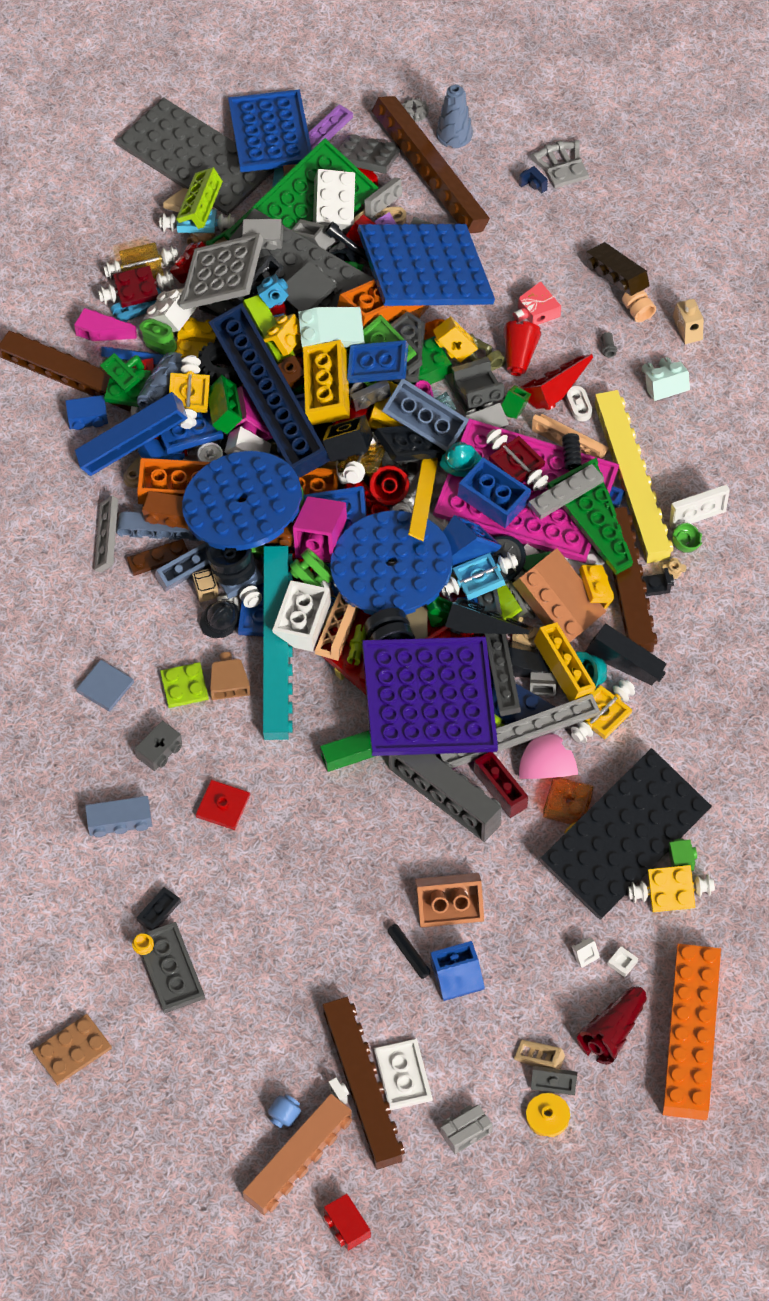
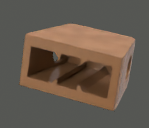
M230 652L221 653L219 655L220 661L212 663L210 687L212 700L249 696L250 685L242 661L240 659L232 660Z

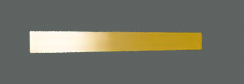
M438 458L422 459L408 533V535L421 541L424 540Z

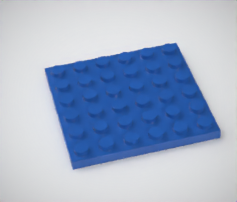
M367 224L358 226L357 231L384 306L494 304L495 297L466 224Z

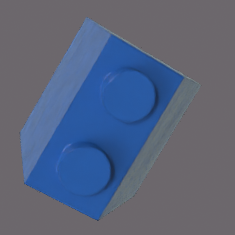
M456 515L452 517L443 530L451 546L453 557L452 573L454 572V567L488 553L492 555L502 547L479 524Z

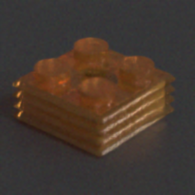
M553 777L543 809V817L567 824L577 822L589 809L594 787L561 777Z

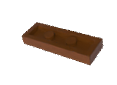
M180 539L126 558L133 576L168 564L187 553L188 549L184 540Z

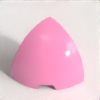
M548 733L533 739L522 755L519 779L577 775V765L572 751L566 750L562 744L563 739L554 733Z

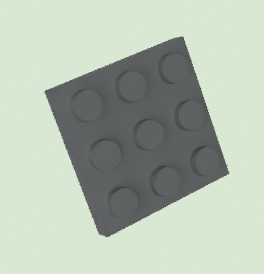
M356 134L348 135L338 148L357 168L384 174L388 172L400 153L399 146L392 142L383 143L374 138H361Z

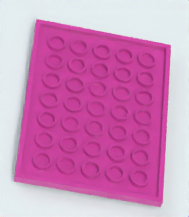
M469 419L461 442L471 445L482 458L484 457L489 461V456L497 451L492 449L493 444L488 445L486 443L487 435L493 429H501V436H508L506 444L520 436L545 461V466L541 468V476L547 475L548 483L570 472L564 467L563 447ZM581 453L582 465L597 458ZM597 458L599 470L602 472L605 487L610 495L620 464ZM448 473L433 516L450 521L456 515L479 524L489 534L511 536L524 545L528 544L546 552H552L558 548L564 557L586 563L592 544L563 507L540 520L527 504L514 520L504 528L457 496L459 483L464 477ZM528 478L521 482L531 489L530 500L548 490L546 486L541 491H534V484H527Z

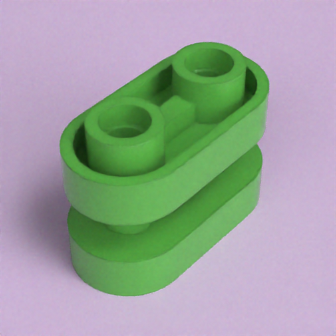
M147 319L140 324L139 328L142 336H144L143 340L147 348L163 355L177 350V343L172 328L169 325L155 319Z
M309 548L301 554L304 559L302 562L296 559L290 564L291 574L296 579L300 578L305 584L324 587L322 584L323 580L328 583L333 580L331 569ZM309 566L318 574L317 576L308 569Z

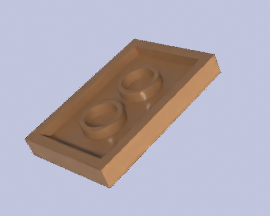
M85 1014L32 1051L58 1086L111 1050L112 1046L89 1015Z

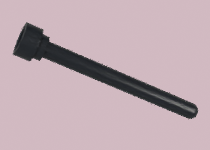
M332 221L324 234L329 238H337L368 262L364 249L344 235L339 225Z

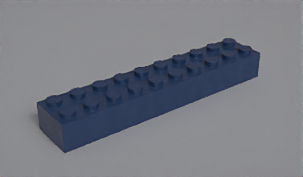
M243 303L209 321L210 326L284 459L294 469L298 479L329 462L330 458Z

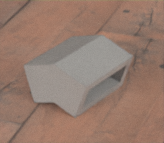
M531 672L530 692L535 695L555 696L556 678L553 673Z

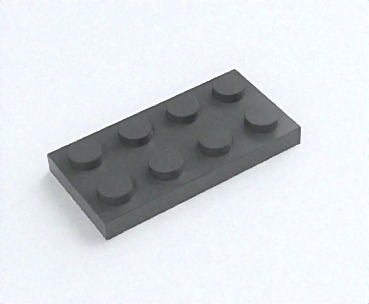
M173 922L142 933L151 936L154 941L153 950L146 955H142L164 1014L204 1000V992L177 923Z

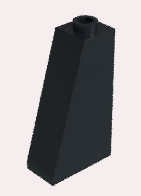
M606 623L593 637L585 650L589 655H594L604 660L607 665L651 686L656 681L660 682L666 673L663 670L667 663Z

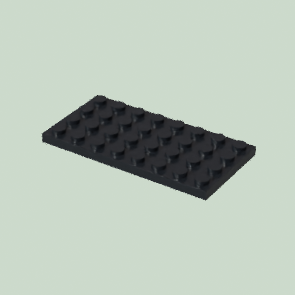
M651 748L539 861L601 920L627 894L631 882L636 884L647 873V870L651 869L669 851V842L681 839L712 805Z

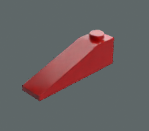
M593 355L578 356L560 365V369L546 372L544 374L545 377L538 380L533 379L522 385L520 388L531 394L528 403L536 409L545 408V410H550L556 407V403L563 399L594 358Z

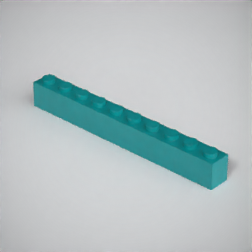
M264 546V740H289V733H293V720L289 721V714H293V701L289 702V695H293V683H289V676H293V664H289V657H293V647L272 631L289 583L293 581V575L289 572V565L293 562V553H289L288 546Z

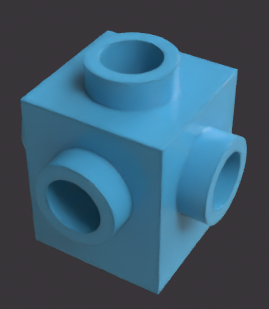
M276 274L265 278L262 284L257 286L258 295L269 309L276 304L283 303L289 296L286 281L283 278L279 279Z

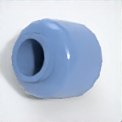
M287 1094L285 1096H277L268 1110V1114L272 1117L270 1122L280 1129L283 1125L291 1127L301 1113L300 1103Z

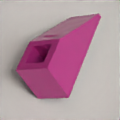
M84 308L74 324L76 336L91 341L137 338L136 326L129 322L117 320L112 316L100 314L95 310Z

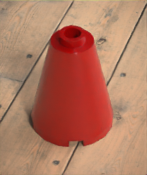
M517 320L504 324L507 371L511 375L521 376L527 371L542 331L534 323L523 321V324H516Z
M382 466L373 473L370 479V491L374 498L382 504H397L408 494L410 485L408 476L397 466Z

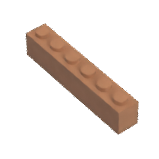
M330 1094L243 1191L244 1200L263 1215L268 1211H274L279 1204L278 1199L283 1194L286 1196L294 1187V1181L297 1178L302 1179L308 1172L307 1167L312 1161L314 1163L321 1158L322 1150L326 1145L331 1146L338 1137L336 1134L341 1129L345 1130L352 1122L351 1109L334 1095Z

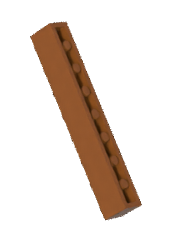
M149 491L142 509L145 522L189 530L182 510L183 497ZM297 517L293 523L290 522L284 528V532L280 536L266 544L273 543L294 547L293 525Z

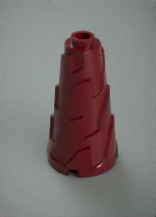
M636 986L624 991L614 1003L611 1002L600 1015L597 1014L578 1033L577 1042L586 1055L589 1056L592 1051L599 1056L596 1060L597 1062L605 1065L614 1062L627 1041L626 1037L636 1024L635 1021L647 1000L646 992L643 988Z

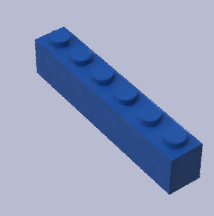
M171 392L75 450L80 468L89 476H92L185 421L188 417L182 400Z

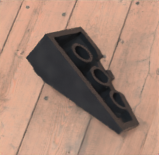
M461 597L452 603L445 625L450 628L451 632L456 634H462V632L530 634L534 628L513 618H506L505 620L502 618L501 613L485 611V606Z

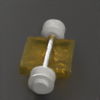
M154 242L121 250L119 254L122 264L119 265V262L114 260L113 264L109 265L106 262L107 266L103 267L106 277H110L112 280L113 274L120 273L121 270L124 272L150 266L153 278L156 279L158 273L161 276L164 275L161 266L162 260L168 266L171 261L175 263L179 256L177 249H173L172 246L168 251L162 248L161 255H159L156 243Z
M372 432L373 439L367 453L361 456H349L348 459L339 462L337 465L338 473H343L345 480L349 483H359L365 473L377 472L385 454V449L382 445H377L378 439L374 432Z

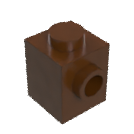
M295 355L284 358L278 364V367L293 390L304 384V369Z

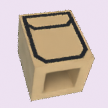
M202 569L192 573L193 584L199 603L216 599L219 596L218 587L211 569Z

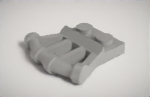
M560 140L553 145H544V148L530 155L531 160L546 171L555 189L589 179V174L582 163V158H580L579 140H575V142H562ZM565 149H575V159L570 160ZM558 150L564 160L560 164L553 153ZM547 155L553 166H549L541 158Z

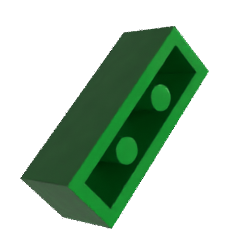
M221 375L209 387L208 402L213 427L218 431L221 430L228 434L243 418L237 384Z

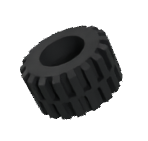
M215 340L214 343L209 342L207 346L204 345L202 347V351H199L198 359L201 361L200 366H198L200 368V373L198 374L210 375L209 384L211 385L223 375L237 384L238 388L239 383H242L219 340ZM225 364L228 365V367L220 368L215 365Z

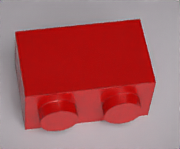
M347 1193L324 1206L325 1215L322 1216L328 1228L333 1227L337 1233L334 1237L340 1247L345 1246L347 1251L371 1238L370 1228Z

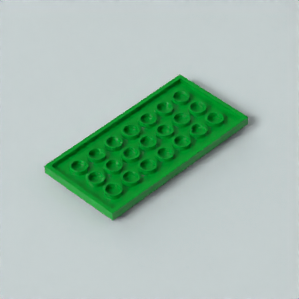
M324 138L225 232L224 237L229 240L243 223V219H246L254 208L272 219H281L282 225L290 230L300 219L313 222L314 178L318 169L355 173L354 214L365 204V199L379 188Z

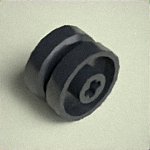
M209 546L207 550L213 577L223 585L234 586L242 584L249 580L255 572L256 565L252 549L237 551L236 548H225V550Z
M399 608L380 610L370 616L364 624V631L368 640L415 639L407 615Z

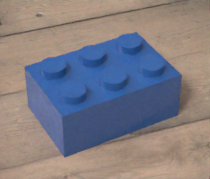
M483 457L459 483L457 496L506 528L529 503L531 489Z

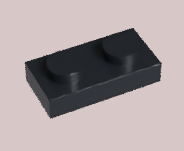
M163 887L136 917L137 921L150 931L154 930L181 903V899Z

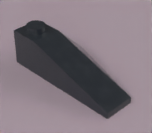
M507 640L514 677L530 678L531 672L552 673L538 649L513 640Z

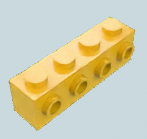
M556 622L540 627L534 643L569 702L593 694L596 686L559 624Z

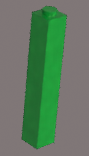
M369 730L320 746L321 757L327 772L375 757L371 754Z

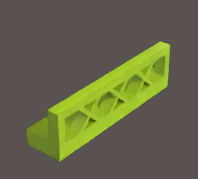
M214 167L195 173L176 218L178 223L192 219L198 229L205 227L223 182Z

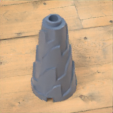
M456 84L451 85L447 89L436 130L438 141L446 147L449 145L452 148L464 147L471 141L473 136L471 118H469V107L466 102V92L461 86Z
M170 352L160 359L137 398V404L141 409L169 394L170 374H184L181 371L183 366L181 363L183 358L181 356L183 354Z

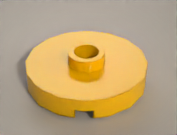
M542 1093L535 1096L528 1103L526 1122L537 1135L555 1137L568 1127L570 1108L560 1096L552 1093ZM546 1111H549L552 1113V1115L546 1116L544 1113Z

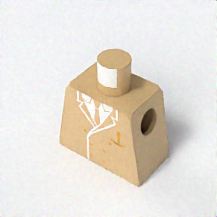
M695 299L678 302L672 317L684 344L703 340L704 320Z

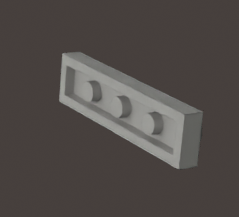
M591 464L530 500L528 506L541 520L603 483L604 477Z
M114 496L100 503L94 570L97 572L107 570L114 563L118 498Z

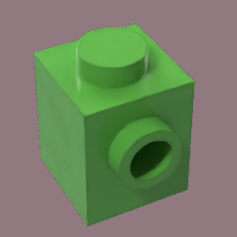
M676 839L673 842H669L668 853L671 867L691 865V871H694L697 851L696 847H692L691 840Z

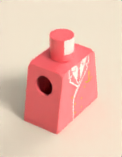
M539 282L519 297V310L513 312V317L517 320V323L527 319L529 322L538 325L560 317L561 305L543 283Z

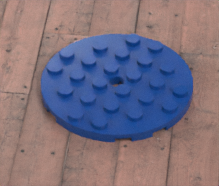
M259 451L234 452L211 461L196 473L185 490L182 510L189 530L198 540H203L209 543V546L217 549L236 548L237 551L247 550L274 540L284 532V528L290 522L293 523L299 513L302 489L296 472L283 459ZM240 497L246 498L244 502H238Z
M383 511L358 520L340 536L331 555V574L335 587L348 604L364 610L366 614L373 615L380 610L388 608H399L406 615L416 612L415 609L432 603L439 596L444 586H447L451 577L453 567L452 551L443 531L435 523L427 519L423 541L408 535L412 512ZM393 559L397 563L394 566H388L387 562Z

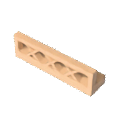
M535 414L533 417L532 431L563 446L562 437L564 435L575 433L580 438L581 453L604 459L609 452V447L544 414H541V416Z
M340 592L337 595L315 649L316 655L337 661L340 658L359 610L356 606L344 605ZM343 611L345 613L343 619L337 620L335 614ZM337 627V634L331 636L329 629ZM331 642V652L321 649L323 645Z

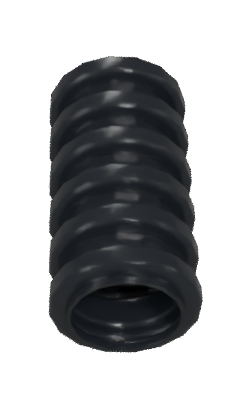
M568 433L562 437L564 467L569 471L582 465L580 438L575 433Z

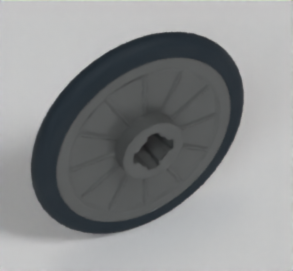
M498 536L494 539L502 547L491 555L495 564L498 563L499 556L507 557V552L510 555L514 554L518 562V566H515L516 571L512 568L508 569V574L500 571L504 581L508 582L522 571L526 561V551L522 543L516 538Z

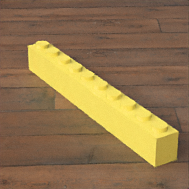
M618 390L595 394L594 405L613 463L620 464L617 475L622 489L625 490V499L632 515V521L646 563L670 559V554L673 552V544L667 538V526L662 523V511L660 507L657 508L656 493L651 490V478L645 473L646 464L644 459L641 460L640 458L641 449L639 444L635 443L634 428H630V416L628 412L625 413L624 398L620 397Z

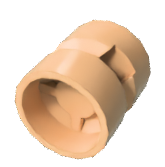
M644 290L632 296L625 293L622 297V302L630 310L636 322L649 319L656 312V306L648 298Z

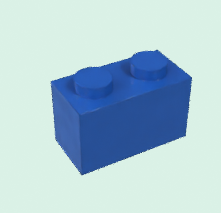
M104 395L65 400L70 429L82 430L84 427H101L108 424Z

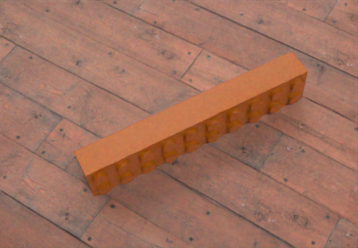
M141 458L137 489L138 504L145 503L149 491L183 497L191 479L210 462ZM317 468L299 478L304 495L333 491L338 488L336 469ZM240 497L238 502H244L246 498Z

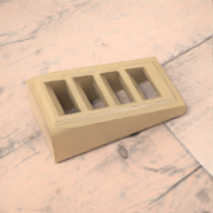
M521 1040L514 1059L531 1066L561 1069L565 1054L562 1048ZM525 1046L530 1048L528 1056H524V1054L522 1056ZM535 1050H538L536 1058H533ZM546 1053L545 1060H542L543 1054Z

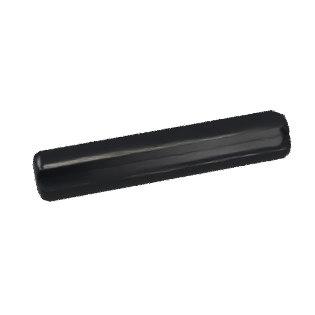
M397 924L390 926L388 934L421 979L428 977L430 969Z

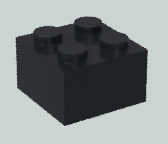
M363 415L328 426L322 441L330 461L337 460L341 462L348 459L349 456H361L367 453L373 439V433L366 416Z

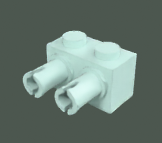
M665 357V359L662 358L659 362L661 368H654L651 363H648V366L646 363L642 366L641 370L646 377L647 391L654 401L690 390L689 372L681 361L672 363L670 358Z

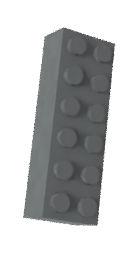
M435 754L389 755V769L483 842L501 826L502 807L496 799L488 797L479 786L472 785L463 774L455 772L449 763L442 762Z

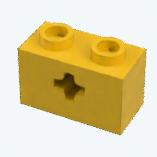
M451 316L433 330L436 336L434 340L440 348L445 347L447 354L452 359L456 358L460 363L478 349L474 338Z

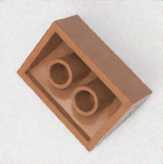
M479 873L415 879L420 928L484 922L482 882Z

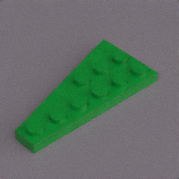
M597 458L547 484L548 490L591 464L600 472ZM604 481L563 506V509L615 575L632 566L633 560L627 543L624 541L620 524H618L617 515Z

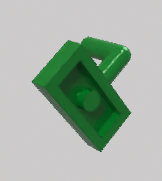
M113 353L100 365L102 370L125 393L141 381L131 368L136 366L137 369H144V364L138 355H134L124 363Z

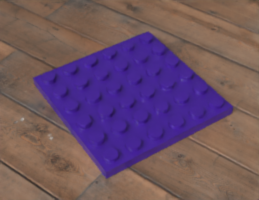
M486 637L362 641L372 756L498 751Z

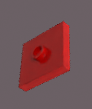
M211 780L196 812V818L235 830L250 798V792Z

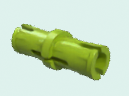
M361 624L355 628L354 638L350 641L351 649L347 658L350 664L353 663L355 658L354 665L360 664L362 641L366 640L364 626L361 632Z

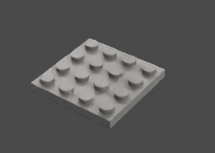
M258 233L196 248L180 301L182 309L195 308L249 295L264 239L262 235Z

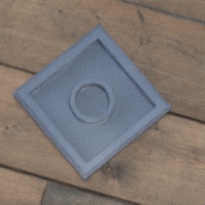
M100 660L76 690L79 694L110 712L132 686L134 679Z

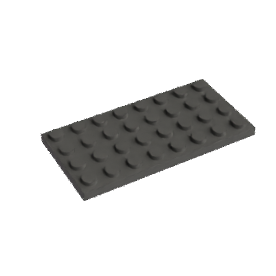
M164 97L116 141L117 146L186 189H189L195 173L214 167L223 182L213 207L227 216L274 172V169L240 172L234 141Z

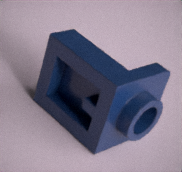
M535 166L524 170L520 174L519 186L521 188L530 183L531 187L540 193L547 191L548 179Z

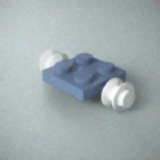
M257 566L252 577L242 584L228 586L219 583L228 599L240 594V599L245 607H255L262 600V595L258 592L256 586L264 583V578Z

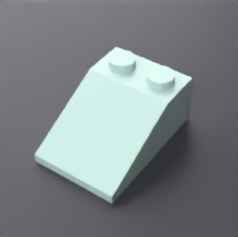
M316 307L298 312L302 347L341 340L345 348L350 347V345L365 343L360 307Z

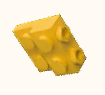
M189 317L177 333V350L175 352L183 354L181 358H185L188 355L198 358L199 351H202L204 345L207 346V343H214L217 340V336L209 324L211 320L199 322L195 318Z

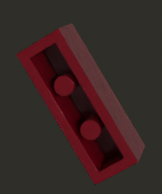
M488 752L474 761L475 775L494 799L500 803L502 809L510 818L528 807V795L493 752Z

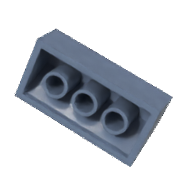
M401 379L382 410L389 417L444 451H447L457 441L469 421L466 417L405 379Z

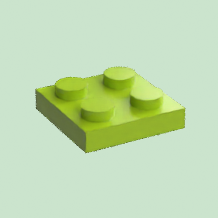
M200 662L160 670L168 708L209 700Z

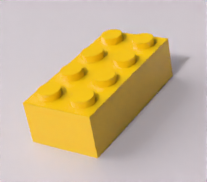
M337 340L303 347L305 414L312 425L349 419L347 351L342 341Z

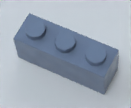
M205 542L156 570L155 577L165 592L193 577L192 573L210 567L207 556L209 543Z
M148 796L85 805L90 836L103 837L107 833L124 834L127 830L136 829L137 831H144L148 827H153Z

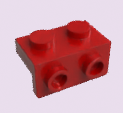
M202 241L189 244L171 268L170 272L180 283L186 282L194 250L206 246Z

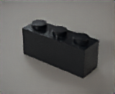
M271 255L261 257L257 262L250 294L232 298L228 301L236 307L243 303V300L257 296V286L262 284V281L269 276L271 277L274 274L278 276L284 267Z

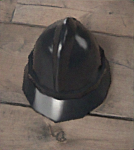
M216 601L208 605L202 612L200 619L203 634L211 638H225L232 634L239 623L240 612L238 606L229 601Z

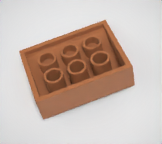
M558 548L512 583L544 626L557 622L569 643L607 612L600 603H590L582 579Z

